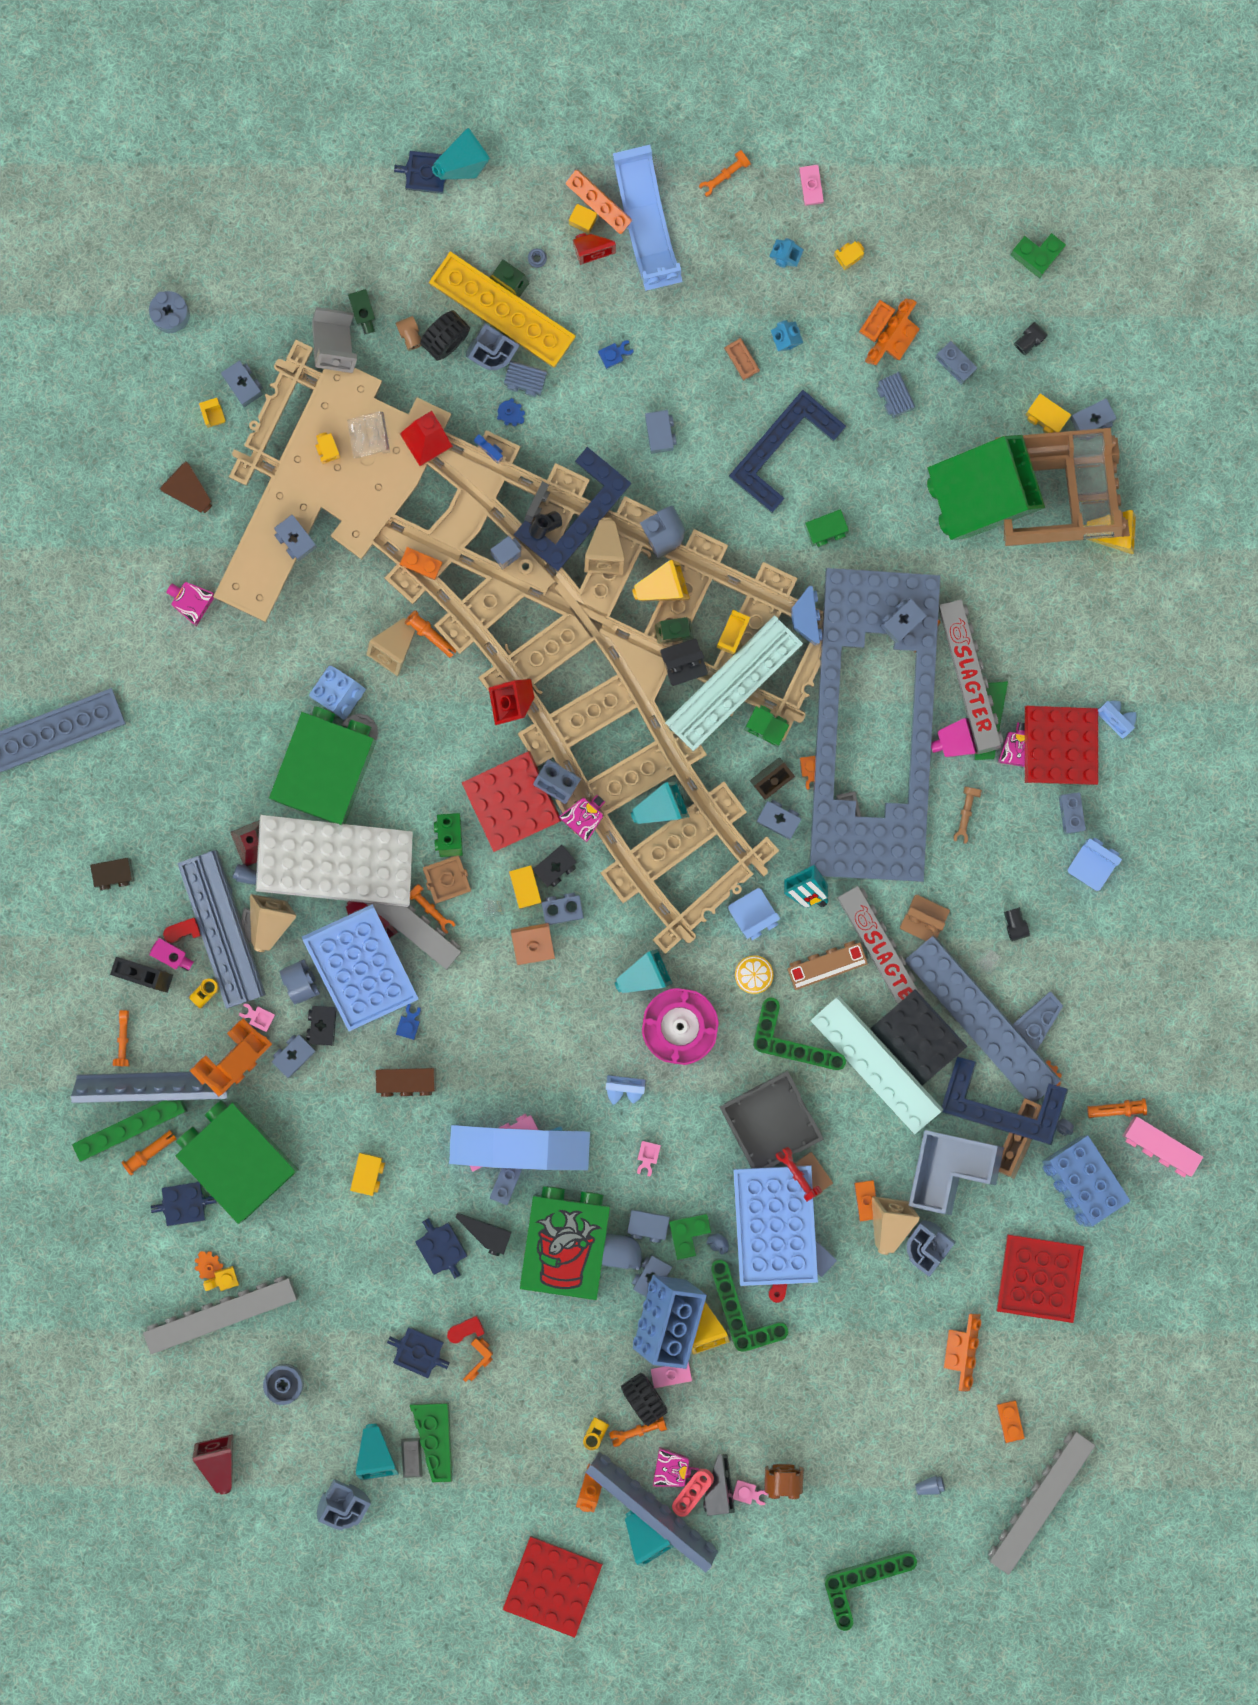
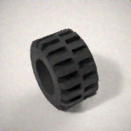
M451 310L440 316L426 330L420 344L436 361L444 359L465 340L470 331V326L454 310Z
M640 1372L621 1385L624 1396L645 1425H651L668 1413L665 1403L643 1373Z

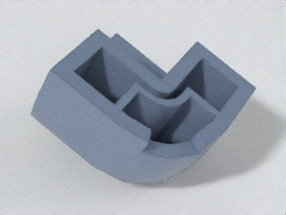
M484 323L475 339H472L467 349L466 357L490 371L498 370L510 362L520 345Z
M674 506L664 508L658 511L657 514L640 522L657 559L676 550L684 539L685 529Z
M924 1220L913 1232L906 1245L909 1260L914 1266L930 1277L956 1241L941 1231L942 1228L937 1224Z
M606 1233L602 1265L640 1270L642 1251L639 1243L627 1235Z
M334 1479L327 1492L323 1493L317 1508L318 1522L342 1531L354 1525L357 1526L371 1504L370 1499L352 1484L346 1485Z

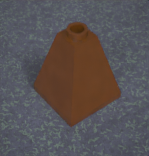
M186 461L159 488L164 494L199 512L206 513L213 506L210 503L209 496Z

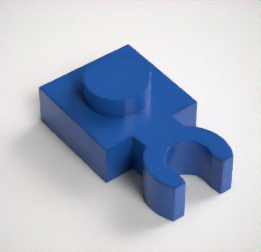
M629 340L623 341L618 348L614 343L598 351L606 369L623 362L622 355L630 356L634 353L633 349L630 351L624 349L629 344Z
M478 434L474 442L499 464L503 460V455L501 454L503 451L496 444L492 446Z
M408 1004L406 1007L407 1018L401 1016L396 1035L415 1040L420 1021L415 1020V1017L420 1014L421 1008L418 1007L416 1013H411V1005Z

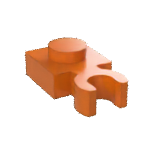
M815 756L800 758L802 777L808 776L805 784L807 790H810L809 783L814 782Z

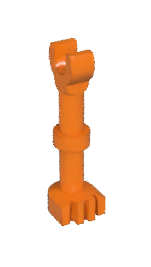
M742 150L735 154L737 158L735 163L727 169H722V173L709 182H702L699 185L700 189L705 186L709 188V191L705 193L706 197L710 196L718 184L725 179L728 180L731 174L742 166L747 168L751 165Z
M417 884L410 891V900L415 899L425 909L427 914H430L441 924L442 931L447 934L448 931L445 929V924L450 923L454 927L455 923L444 918L435 909V905L433 903L430 904L420 894L424 888Z
M119 1010L120 1029L119 1038H117L119 1050L118 1058L113 1059V1066L129 1067L130 1060L126 1059V1044L129 1042V1038H127L129 1011Z
M662 1416L649 1426H641L639 1424L636 1425V1428L624 1432L613 1430L609 1434L610 1438L614 1439L612 1440L613 1446L617 1447L628 1438L637 1435L640 1437L644 1433L659 1429L662 1432L667 1430Z

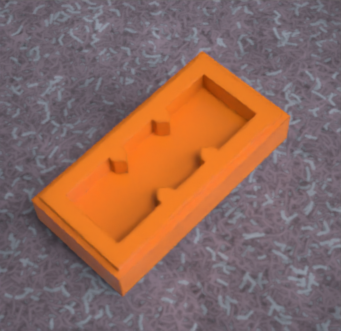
M879 300L859 333L876 342L896 309Z
M874 1180L856 1182L854 1185L859 1220H873L872 1197H876Z

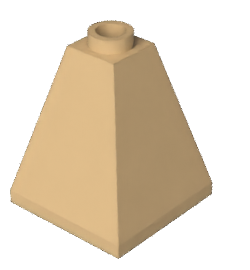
M602 518L598 522L585 554L584 572L623 575L624 555L615 521L611 518Z
M405 618L371 639L366 654L396 676L400 674L415 633V629L412 626L405 624Z
M254 894L250 895L251 943L254 946V950L258 952L269 951L295 920L296 914L287 901Z
M872 1197L874 1238L878 1252L884 1255L894 1253L918 1223L920 1217L913 1207L909 1206V1201Z

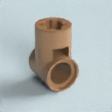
M413 316L395 323L401 338L405 339L408 351L422 346L420 344L421 336L418 335L419 329Z

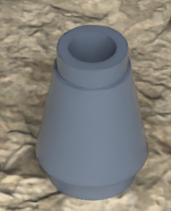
M237 864L232 878L236 879V882L256 885L257 872L244 864Z
M935 1475L915 1484L918 1495H937L945 1492L942 1476L937 1477Z

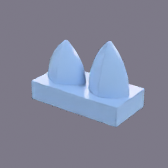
M1107 701L1098 709V715L1123 739L1135 728L1136 712H1128L1122 715L1120 713V701Z
M607 1075L606 1090L609 1100L615 1105L621 1099L623 1092H626L628 1099L634 1104L644 1094L645 1079Z

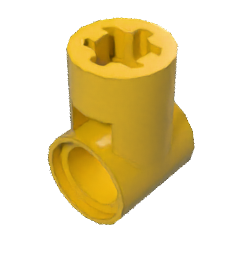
M213 978L203 980L201 985L189 996V999L201 1009L219 992L217 980ZM209 981L215 986L213 992L206 990V984ZM202 992L207 996L203 998L199 993Z
M596 1417L593 1418L583 1438L585 1448L596 1450L600 1446L609 1427L608 1423ZM594 1427L601 1431L599 1435L596 1432H592ZM589 1436H595L597 1443L594 1446H589L586 1443V1439Z

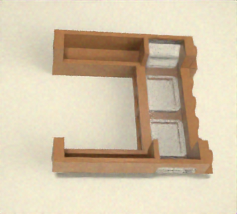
M1111 428L1023 435L1034 471L1065 468L1072 524L1013 529L1012 519H1004L1003 540L1005 541V546L1130 536L1128 519L1125 520L1122 511L1118 508V506H1121V496L1116 492L1119 489V480L1115 478L1114 473H1117V464H1119L1118 438H1115V435H1111Z

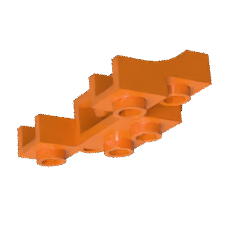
M244 1018L227 1033L237 1045L217 1065L205 1055L189 1070L202 1085L206 1083L218 1097L234 1082L238 1084L245 1077L243 1073L246 1070L250 1072L257 1065L255 1061L272 1045L265 1036L258 1033Z

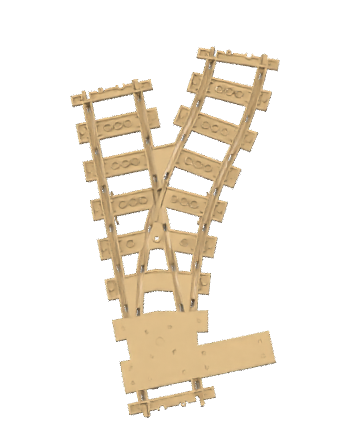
M295 340L286 361L278 359L274 365V369L280 372L275 383L270 384V387L275 389V394L272 396L265 394L266 401L258 416L259 424L257 421L249 423L250 429L255 432L249 434L244 446L253 450L251 457L235 449L232 452L233 457L237 458V461L229 475L230 479L247 486L255 470L269 476L271 479L213 597L259 620L267 622L297 560L296 557L292 559L286 552L288 549L287 545L284 542L280 544L274 535L277 532L274 528L293 515L309 535L321 508L339 519L341 523L331 534V538L361 560L372 545H374L397 564L384 578L411 604H414L426 591L447 612L434 627L459 655L473 642L493 665L492 668L478 677L488 692L489 687L514 680L531 679L535 698L527 714L533 724L519 732L518 736L527 751L531 752L537 767L554 757L556 763L562 768L573 772L577 777L581 778L566 804L555 800L561 812L567 811L583 797L589 803L596 795L605 801L598 810L604 816L595 831L615 859V862L600 872L622 903H625L639 892L666 925V928L653 939L665 954L682 938L687 943H691L696 938L692 929L700 922L707 921L704 918V912L711 911L712 914H715V909L730 896L731 889L734 894L741 892L742 888L737 884L746 882L753 875L752 871L748 868L750 864L764 877L768 873L764 864L777 854L779 849L768 837L764 838L753 849L732 824L747 813L725 782H722L712 791L708 792L691 766L707 756L703 747L700 745L692 751L665 724V720L655 703L657 694L667 676L660 650L682 643L683 640L658 644L655 624L660 621L688 617L692 623L713 580L747 596L739 613L750 617V620L735 651L736 654L774 615L779 619L781 613L792 618L791 609L798 599L790 596L798 578L764 562L755 579L720 563L728 548L727 544L694 529L686 546L681 544L676 550L663 556L669 560L680 562L690 599L659 601L644 633L617 621L610 616L639 554L647 555L648 559H651V553L643 549V547L653 552L640 522L657 514V511L624 496L617 513L610 510L604 517L613 519L616 524L624 555L623 575L588 572L579 589L563 568L556 573L549 564L518 539L517 541L522 549L521 557L502 570L498 563L466 549V547L480 533L487 517L507 536H510L511 539L516 538L513 534L522 523L496 499L504 482L532 495H536L542 481L549 484L547 491L550 494L547 501H542L539 507L542 508L540 514L546 515L556 511L562 518L561 527L545 534L548 539L556 544L564 535L573 515L579 516L591 502L582 497L590 479L556 463L548 479H543L513 464L521 446L487 430L483 438L492 446L496 444L503 451L501 453L503 460L499 464L487 455L481 447H476L445 432L450 443L454 444L452 445L453 447L424 465L419 466L400 433L415 420L430 411H433L443 430H445L452 414L418 397L409 414L375 399L382 380L357 368H354L353 373L324 369L322 373L306 366L313 348ZM299 383L312 389L313 392L280 460H277L264 453V450L296 384ZM327 432V434H332L340 458L322 464L320 457H323V455L319 456L315 446L319 444L316 436ZM427 465L457 489L447 511L429 530L396 515L418 486ZM290 536V542H298L297 537ZM407 547L443 562L436 580L399 565ZM451 563L485 578L462 601L439 578ZM524 563L529 565L528 570L522 569ZM524 597L563 615L512 653L508 649V644H505L504 650L488 631L493 624ZM819 610L820 621H817L818 629H822L823 611ZM822 640L816 646L811 642L809 643L783 699L758 688L744 701L754 707L763 705L771 710L770 713L775 718L780 716L787 720L786 724L789 727L782 739L783 742L793 722L802 723L806 716L805 712L799 709L804 698L810 696L805 693L804 687L807 685L814 687L813 679L821 663L819 658H821ZM595 642L617 675L549 714L537 694L542 695V691H539L535 684L586 646ZM721 650L714 666L704 662L708 674L697 678V680L706 683L733 655ZM637 708L655 742L587 781L570 747ZM675 775L694 803L687 808L690 817L669 821L630 850L608 817V814ZM717 835L739 862L680 914L654 881Z

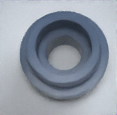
M536 248L529 252L528 262L532 267L540 268L545 265L547 256L542 249ZM536 255L541 257V260L538 262L534 260Z
M1062 1118L1058 1122L1057 1131L1064 1136L1067 1134L1072 1135L1074 1125Z

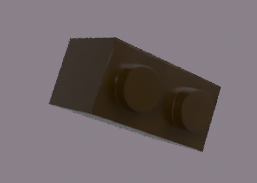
M779 757L749 781L766 800L791 781L795 775Z
M130 858L90 864L93 885L95 888H99L100 891L109 890L111 885L116 884L119 887L130 886V882L134 881Z

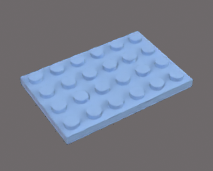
M373 904L302 936V940L348 1031L419 1000Z
M811 1165L797 1166L800 1171H803L805 1174L803 1175L813 1189ZM788 1166L734 1169L740 1286L818 1282L813 1198L806 1202L803 1197L805 1192L798 1181L793 1179L794 1175Z

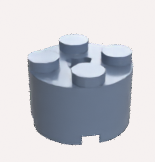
M172 291L159 292L150 303L149 315L159 330L165 333H175L188 324L190 318L189 308L179 294ZM172 309L173 313H169V315H167L166 311Z
M305 959L280 970L281 979L284 986L287 987V993L294 1005L320 994L317 985L313 984L316 981L313 972L307 971L309 967Z
M279 1364L273 1367L263 1381L265 1395L278 1405L292 1403L300 1396L304 1388L302 1373L291 1364ZM282 1380L288 1383L285 1389L279 1385Z

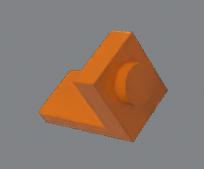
M476 1337L471 1342V1345L483 1358L463 1378L465 1382L468 1379L473 1381L479 1374L477 1370L482 1365L486 1367L493 1360L491 1358L493 1352L488 1348L490 1344L483 1337L481 1339Z
M585 1473L576 1507L584 1512H594L602 1486L587 1473Z

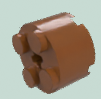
M773 1464L771 1469L766 1466L764 1492L769 1494L771 1499H779L780 1496H788L789 1499H799L800 1494L803 1493L804 1468L799 1466L798 1470L792 1464Z

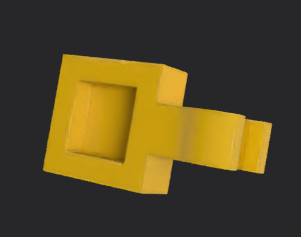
M233 1266L215 1271V1278L205 1280L203 1283L205 1291L214 1289L219 1286L220 1291L239 1286Z

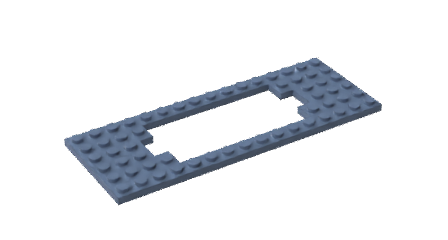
M826 568L809 867L815 865L822 876L924 882L940 575ZM912 599L927 616L901 641L894 642L893 650L916 651L908 804L885 803L884 818L855 816L856 801L833 800L842 647L864 648L865 633L887 634L880 627L884 623L882 619L891 612L893 614L898 610L896 606L902 600ZM901 616L899 623H903L906 617Z

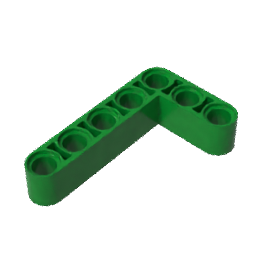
M767 998L763 1001L753 1040V1046L756 1051L832 1070H841L845 1067L846 1059L840 1053L774 1038L773 1034L780 1004L775 998ZM768 1001H774L776 1004V1009L773 1012L767 1011L765 1007ZM765 1019L770 1020L772 1023L771 1029L767 1031L761 1027V1023ZM764 1038L767 1041L765 1049L757 1047L758 1039ZM780 1042L786 1046V1050L782 1054L777 1053L775 1050V1046ZM797 1047H801L805 1051L802 1058H797L794 1055ZM817 1051L823 1054V1060L819 1063L813 1060V1055ZM835 1056H839L842 1059V1064L839 1067L832 1065V1059Z
M723 1259L714 1260L711 1264V1271L735 1348L738 1351L746 1352L784 1340L789 1332L786 1324L783 1322H774L752 1330L747 1329L728 1264ZM717 1263L725 1265V1270L722 1273L715 1272L714 1266ZM724 1281L731 1284V1288L727 1292L720 1289V1284ZM734 1300L737 1304L736 1308L728 1310L726 1308L727 1301ZM734 1319L742 1321L740 1328L735 1329L731 1326ZM777 1326H783L785 1332L783 1335L777 1336L774 1334V1329ZM762 1331L766 1333V1339L759 1342L756 1340V1334ZM739 1338H746L748 1344L745 1347H739L737 1345Z
M903 1551L827 1574L824 1584L837 1627L840 1630L848 1631L853 1626V1617L845 1590L912 1571L917 1566L915 1555L910 1551ZM906 1556L913 1558V1562L910 1565L903 1564V1559ZM887 1562L894 1563V1568L891 1571L884 1569V1565ZM867 1568H875V1574L867 1576L865 1574ZM855 1573L857 1574V1579L850 1582L847 1580V1575ZM832 1578H836L838 1580V1585L836 1587H830L828 1585V1581ZM835 1598H843L844 1603L841 1606L834 1605ZM842 1616L849 1617V1622L846 1625H842L839 1623V1619Z

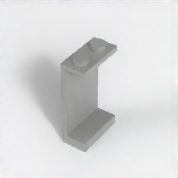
M316 307L312 319L315 367L353 373L357 361V354L352 353L350 325L354 316L353 313Z

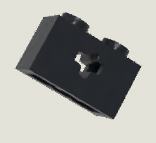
M560 845L534 867L533 871L547 887L550 885L555 887L562 881L560 877L564 873L569 875L576 869L574 865L577 862L564 846ZM553 863L556 865L561 864L559 872L556 870L554 872L551 871Z
M312 1006V1009H309L308 1021H311V1029L307 1028L306 1040H310L309 1044L334 1046L337 1007ZM321 1020L326 1024V1028H322V1031L316 1026Z

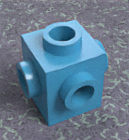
M776 239L769 257L775 260V264L780 267H797L804 249L796 245L791 239Z
M784 320L777 323V327L771 330L778 352L791 350L803 343L796 322Z

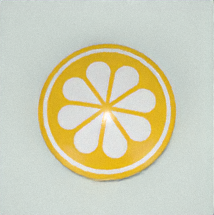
M748 956L737 965L735 979L743 991L750 994H758L764 992L771 985L773 969L770 963L763 957Z

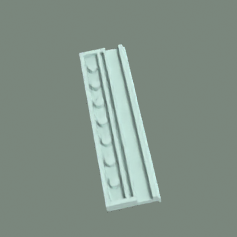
M774 615L665 724L694 751L803 643Z
M839 995L810 1020L914 1134L944 1110Z

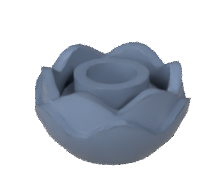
M716 1233L707 1238L706 1244L710 1245L713 1251H719L721 1255L728 1252L729 1242L725 1237Z

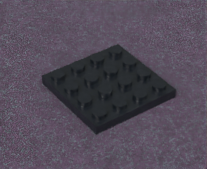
M916 989L870 1028L922 1086L967 1047L962 1039Z

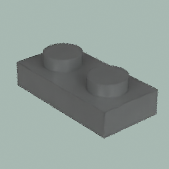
M542 481L526 513L525 521L532 523L533 519L541 513L542 508L539 506L542 501H547L550 494L547 491L549 484Z

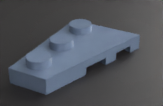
M1050 991L1012 1025L1037 1051L1063 1005Z

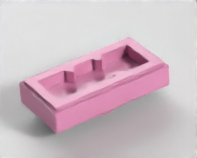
M818 165L799 167L804 205L824 203Z
M689 1362L687 1369L667 1366L651 1368L654 1388L692 1381Z

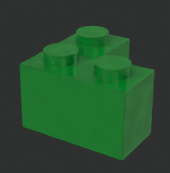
M1052 233L1040 247L1024 236L1013 249L1010 256L1040 279L1064 250L1066 244Z
M763 705L760 707L756 706L744 730L779 747L789 727L786 724L787 720L780 716L773 717V714L770 713L771 710Z
M707 1213L669 1221L677 1260L696 1256L692 1237L711 1233Z

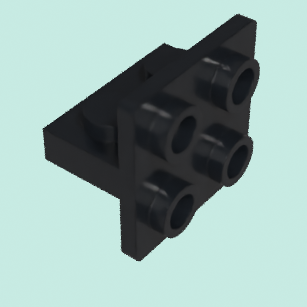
M691 639L660 650L671 686H676L708 674L704 663V655L700 651L697 639Z

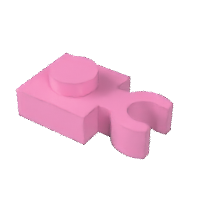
M244 1004L243 1006L247 1007L249 1012L246 1015L239 1013V1016L251 1018L249 1024L268 1032L275 1014L259 1006L254 1011L251 1005Z
M642 1141L637 1160L643 1162L637 1169L638 1174L645 1167L648 1169L647 1176H651L652 1168L650 1164L657 1163L661 1145Z
M737 1479L733 1499L750 1505L753 1499L759 1505H765L764 1501L759 1500V1496L761 1494H768L764 1490L755 1491L756 1485Z

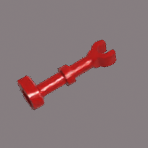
M789 1147L782 1150L785 1156L781 1151L776 1154V1158L788 1166L794 1175L793 1179L797 1180L804 1190L805 1194L803 1197L806 1202L823 1192L819 1186L813 1189L810 1187L803 1176L805 1174L794 1163L792 1151Z

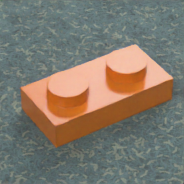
M407 547L399 565L436 580L443 562Z
M1016 1400L996 1404L1005 1443L1025 1439Z

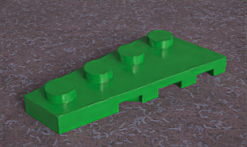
M1008 681L988 683L989 688H986L987 695H991L993 700V706H991L992 714L996 713L997 732L1000 730ZM996 750L974 754V759H994Z
M449 1403L411 1404L410 1409L414 1415L415 1426L421 1439L420 1443L425 1453L431 1481L452 1482Z

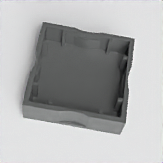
M788 1071L719 1106L751 1168L773 1167L781 1161L776 1158V1154L781 1151L785 1156L782 1150L786 1147L791 1149L793 1155L824 1140Z

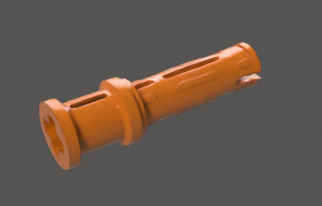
M416 610L407 617L405 624L412 626L419 636H425L451 658L454 654L448 649L456 653V650L431 627L429 621L422 619Z
M1142 1098L1140 1101L1125 1100L1124 1103L1087 1106L1088 1118L1116 1115L1131 1117V1115L1143 1114L1145 1116L1147 1115L1146 1099Z
M168 1130V1132L145 1149L136 1151L135 1155L127 1161L123 1160L121 1163L131 1176L134 1175V1171L141 1166H146L150 1158L176 1141L175 1135L167 1140L173 1134L172 1131Z

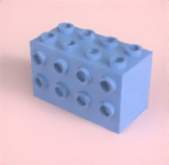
M1088 1135L1078 1137L1042 1161L1044 1164L1043 1170L1048 1176L1051 1175L1055 1181L1053 1183L1054 1187L1059 1193L1062 1192L1064 1195V1202L1069 1209L1072 1208L1076 1215L1074 1217L1079 1225L1092 1227L1130 1202V1199Z
M652 1275L648 1285V1294L643 1303L642 1316L638 1321L637 1334L633 1340V1349L652 1365L687 1369L707 1295L685 1279Z

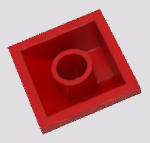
M586 233L575 236L576 239H573V246L580 265L616 254V244L613 240L594 234L586 235Z
M433 411L418 418L400 433L419 466L424 465L453 447Z
M531 679L514 680L489 687L495 725L525 718L535 698Z

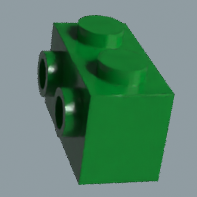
M841 509L804 524L812 547L816 545L818 548L825 546L829 540L834 538L835 541L841 540L849 532Z
M460 813L438 814L437 821L434 822V833H438V839L434 840L435 851H439L440 857L463 856Z

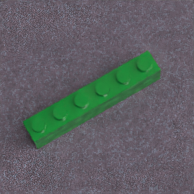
M164 1100L75 1142L72 1146L81 1162L184 1114L188 1110L183 1100Z

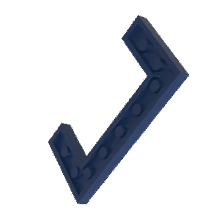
M804 390L797 395L729 475L731 480L771 513L777 509L785 498L761 479L757 472L804 417L833 442L846 428V425Z
M588 447L575 460V463L604 487L559 541L554 544L546 536L542 539L533 538L529 533L531 524L527 521H524L513 534L557 572H559L594 530L599 520L605 517L632 484Z
M957 1056L943 1100L942 1108L944 1110L942 1113L1052 1145L1068 1093L1067 1088L1049 1083L1038 1120L966 1099L977 1062Z

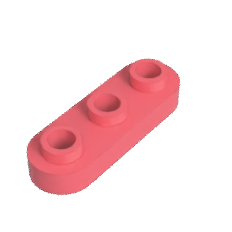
M699 1469L674 1500L672 1509L676 1515L680 1517L687 1516L712 1485L714 1477L709 1470Z

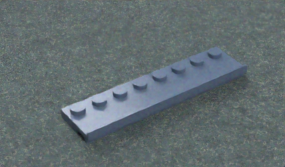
M210 851L177 863L226 1009L265 996L266 994L218 851Z
M191 1072L87 1074L76 1076L71 1101L72 1103L227 1099L229 1088L218 1097L206 1083L202 1085Z
M600 1452L596 1454L586 1473L706 1573L712 1567V1563L718 1553L715 1546L704 1540L698 1531L692 1530L686 1525L682 1518L674 1515L670 1508L661 1504L652 1493L643 1489L638 1481L631 1479L622 1468L613 1464L608 1456Z

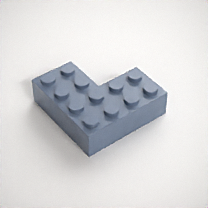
M924 1130L909 1206L952 1215L959 1178L996 1185L1004 1147Z

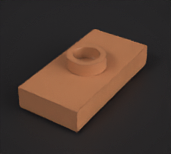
M741 338L724 347L743 381L760 372Z

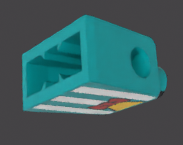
M815 865L784 879V894L804 908H809L815 904L825 907L828 904V883Z

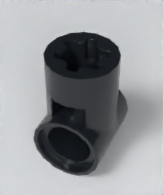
M1033 322L1014 345L1023 355H1027L1048 334L1036 322Z
M552 511L546 515H537L529 528L530 535L535 539H542L546 533L561 527L562 518L560 514Z
M1020 907L1004 912L1011 942L1030 936L1027 922L1022 918Z

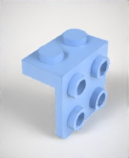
M328 666L309 696L345 720L366 689L335 667Z
M1089 838L1085 841L1067 871L1095 891H1099L1122 859L1118 857L1120 854L1111 848L1109 850L1104 848L1100 840Z
M760 888L755 889L728 906V910L746 940L748 938L754 940L762 935L760 931L763 929L771 930L779 925L777 923L780 920L778 914L775 913Z

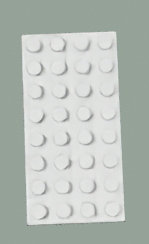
M261 815L256 891L408 907L410 905L413 832L348 824L341 826L330 822Z

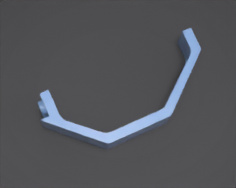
M646 145L613 153L623 210L632 219L628 226V231L645 291L683 282L680 263H677L672 249L661 205L651 146Z
M451 1125L449 1164L537 1170H588L590 1132Z

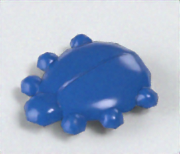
M511 398L509 401H504L499 405L497 419H502L505 425L512 423V426L515 427L517 423H524L523 415H525V412L520 410L521 404L514 403V399Z

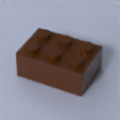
M436 1068L376 1070V1093H381V1097L394 1096V1093L400 1092V1096H413V1092H419L420 1096H430L432 1092L437 1091Z

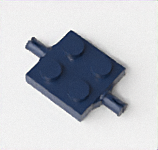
M410 151L406 166L394 165V173H405L406 190L444 193V185L447 179L440 180L432 171V166L442 154Z
M199 1182L162 1188V1204L151 1205V1209H153L151 1213L163 1212L166 1218V1226L206 1221V1205L217 1203V1201L212 1200L214 1199L212 1196L205 1197L203 1195Z
M429 1218L424 1220L422 1223L428 1232L424 1237L415 1241L433 1275L442 1270L449 1269L454 1279L461 1276L456 1264L467 1257L468 1254L449 1222L441 1227L434 1228Z
M408 1327L405 1336L401 1340L390 1336L387 1344L397 1347V1354L393 1363L423 1377L429 1378L432 1369L436 1365L447 1370L450 1362L440 1358V1351L444 1344L443 1341L411 1327Z

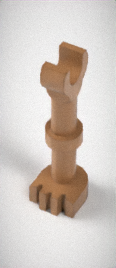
M964 786L963 793L966 794L964 808L960 813L962 817L958 832L953 837L954 841H957L959 835H963V843L968 842L966 831L969 817L972 816L974 796L980 798L982 790Z

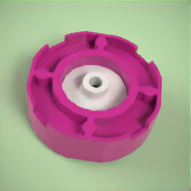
M680 988L666 990L657 995L648 1004L644 1012L642 1025L644 1042L651 1053L664 1062L680 1065L695 1063L706 1056L716 1042L719 1024L717 1013L709 1000L697 991ZM678 1023L683 1024L682 1030L677 1029Z

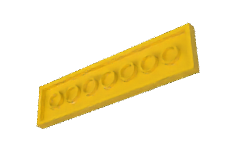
M451 251L429 281L431 286L553 368L557 366L576 338L574 334Z

